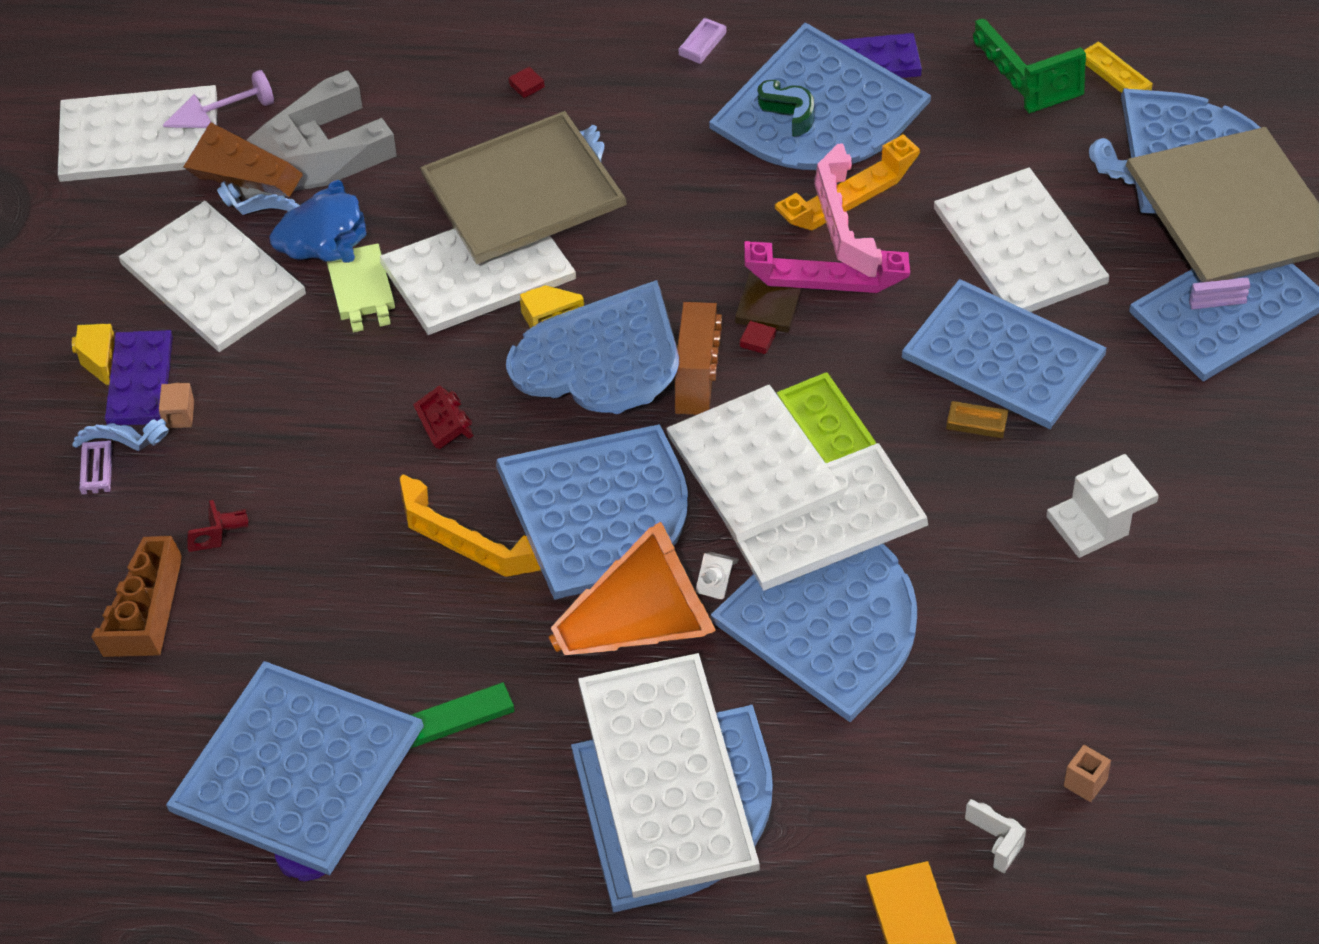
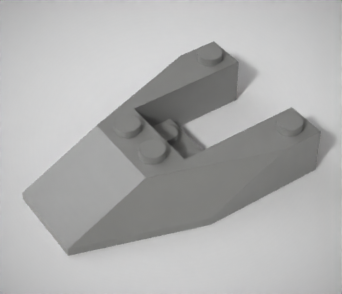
M348 70L320 82L246 140L290 163L303 174L294 191L327 186L335 180H341L397 156L394 134L382 118L329 140L319 127L363 108L359 85ZM235 185L240 191L242 199H248L258 194L272 195V193L262 192L258 189H247Z

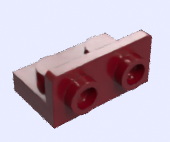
M441 385L413 404L433 445L438 449H441L461 433L468 439L474 436L469 427L472 425L470 418L459 407L462 404L461 400L454 391L448 392Z

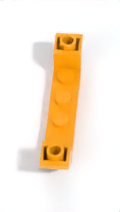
M904 134L882 145V161L852 176L845 182L836 185L837 193L842 195L843 212L849 211L896 185L920 154V149ZM796 192L775 204V209L792 225L814 230L826 223L818 196L806 202Z
M404 474L400 477L401 495L408 528L504 577L541 570L527 536L523 535L510 551L504 545L483 537L479 532L471 531L459 525L455 520L447 519L435 513L431 508L427 507L429 504L427 486L420 480L412 479Z

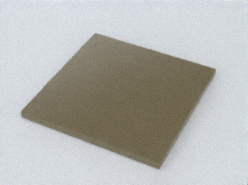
M566 111L420 167L423 178L476 265L627 205L625 196Z
M1266 127L1127 160L1126 167L1201 282L1229 280L1319 257V203Z

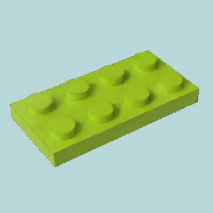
M827 372L777 392L779 399L825 463L877 444Z

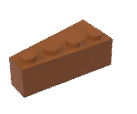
M212 122L207 126L183 168L199 179L215 180L218 183L226 181L229 184L234 183V185L242 188H254L262 192L286 197L291 196L303 176L290 163Z
M683 302L677 348L679 366L675 374V414L698 415L710 410L712 381H716L718 348L720 347V331L722 330V314H717V303Z
M172 536L142 538L127 567L129 572L123 582L120 581L115 590L117 595L112 605L107 606L102 615L104 620L100 628H96L91 636L103 657L161 655L182 555Z

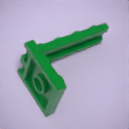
M979 19L975 21L974 43L986 53L988 60L993 61L998 67L999 72L1007 77L1012 87L1021 93L1024 97V108L1028 113L1084 95L1086 52L1081 47L1026 65L987 20Z

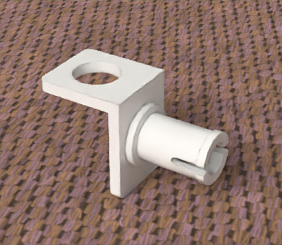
M714 552L704 553L696 592L724 599L732 565L737 564L739 559Z

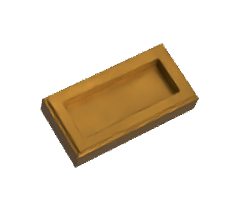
M952 401L946 429L1003 438L1008 410Z

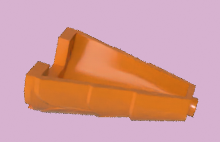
M659 522L653 527H649L631 548L608 568L591 589H585L551 627L553 634L548 637L556 653L562 650L564 655L617 651L619 647L658 644L660 641L704 637L716 630L703 604H701L662 522Z

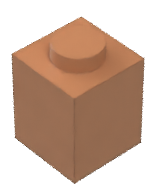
M190 383L161 384L159 413L161 419L166 422L165 426L167 428L192 427L194 397Z
M1083 745L1067 766L1064 787L1092 802L1108 780L1111 760Z

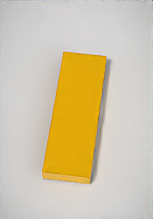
M1100 42L1084 50L1086 52L1085 65L1121 93L1123 88L1152 90V82Z

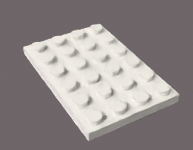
M216 86L61 100L58 154L59 181L186 170L183 166L206 128L163 127V124L194 94L202 107L217 102ZM217 109L206 112L211 122L217 125Z
M1030 167L934 201V210L992 293L1018 307L1032 312L1109 282L1108 273Z
M206 201L119 256L120 263L218 352H221L306 294L305 287Z
M455 229L380 256L381 265L428 335L520 300L519 294L544 285L556 287L576 279V271L550 236L477 265Z
M770 384L666 428L668 437L738 543L845 497L844 488Z
M879 443L826 463L844 488V498L740 543L732 535L763 591L928 526L927 516Z

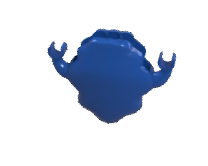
M340 180L331 182L327 189L317 192L299 207L288 211L283 216L282 220L270 234V244L276 251L284 253L292 259L314 258L325 262L342 260L344 263L352 262L355 258L353 246L357 245L366 236L364 215L359 209L357 197L345 193V188Z

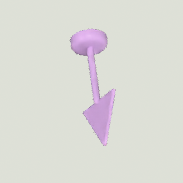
M258 70L251 77L253 89L203 107L194 94L163 124V127L207 128L211 120L206 112L255 94L264 106L272 105L274 97L270 84L263 71Z

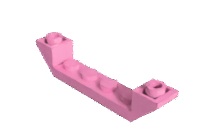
M837 144L817 164L814 185L837 259L869 277H876L878 265L882 264L881 250L877 249L874 238L854 239L853 231H849L848 214L846 211L843 212L842 195L837 193L836 190L837 182L846 181L847 170H851L852 165L851 156L846 154L844 145Z

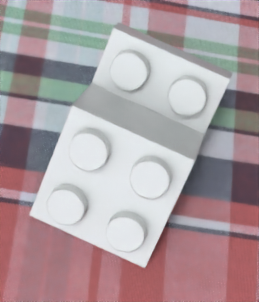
M1123 454L1076 476L1072 498L1047 509L1046 517L1078 558L1129 535L1132 514L1156 503L1159 495L1127 455Z

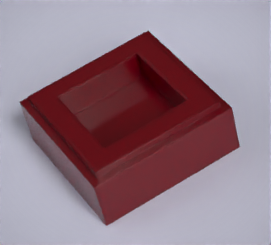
M530 66L508 78L509 85L523 98L545 87L544 80Z
M750 321L740 339V347L766 355L776 336V328Z

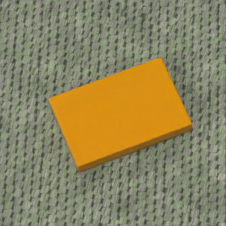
M928 861L866 875V884L886 944H956Z

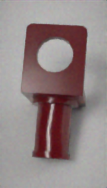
M209 500L208 518L211 527L189 530L187 532V549L189 552L221 547L223 531L248 528L246 510L242 509L240 511L220 514L216 510L214 500ZM201 535L210 536L206 542H195V539Z

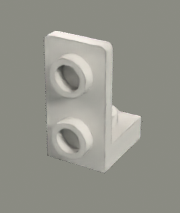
M970 799L966 805L965 819L998 837L992 849V853L995 854L993 867L1005 873L1024 845L1026 829L1016 820L1005 818L994 812L987 804L978 803Z

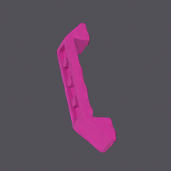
M744 241L745 266L768 286L878 293L910 276L908 252L881 251L882 264L878 265L876 277H869L851 266L840 262L773 258L772 243Z

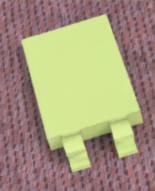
M378 243L354 248L355 258L352 262L344 263L342 260L327 262L341 320L350 319L353 332L364 330L361 316L377 313L380 327L391 324L388 310L395 309L386 271L380 263L381 251Z

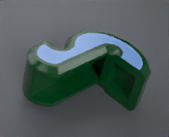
M771 79L763 81L758 86V105L762 111L793 115L792 136H801L809 131L814 122V97L808 89L798 85H791L780 89V81Z

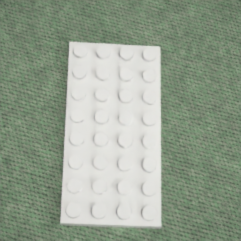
M699 653L578 678L633 898L759 871V860Z

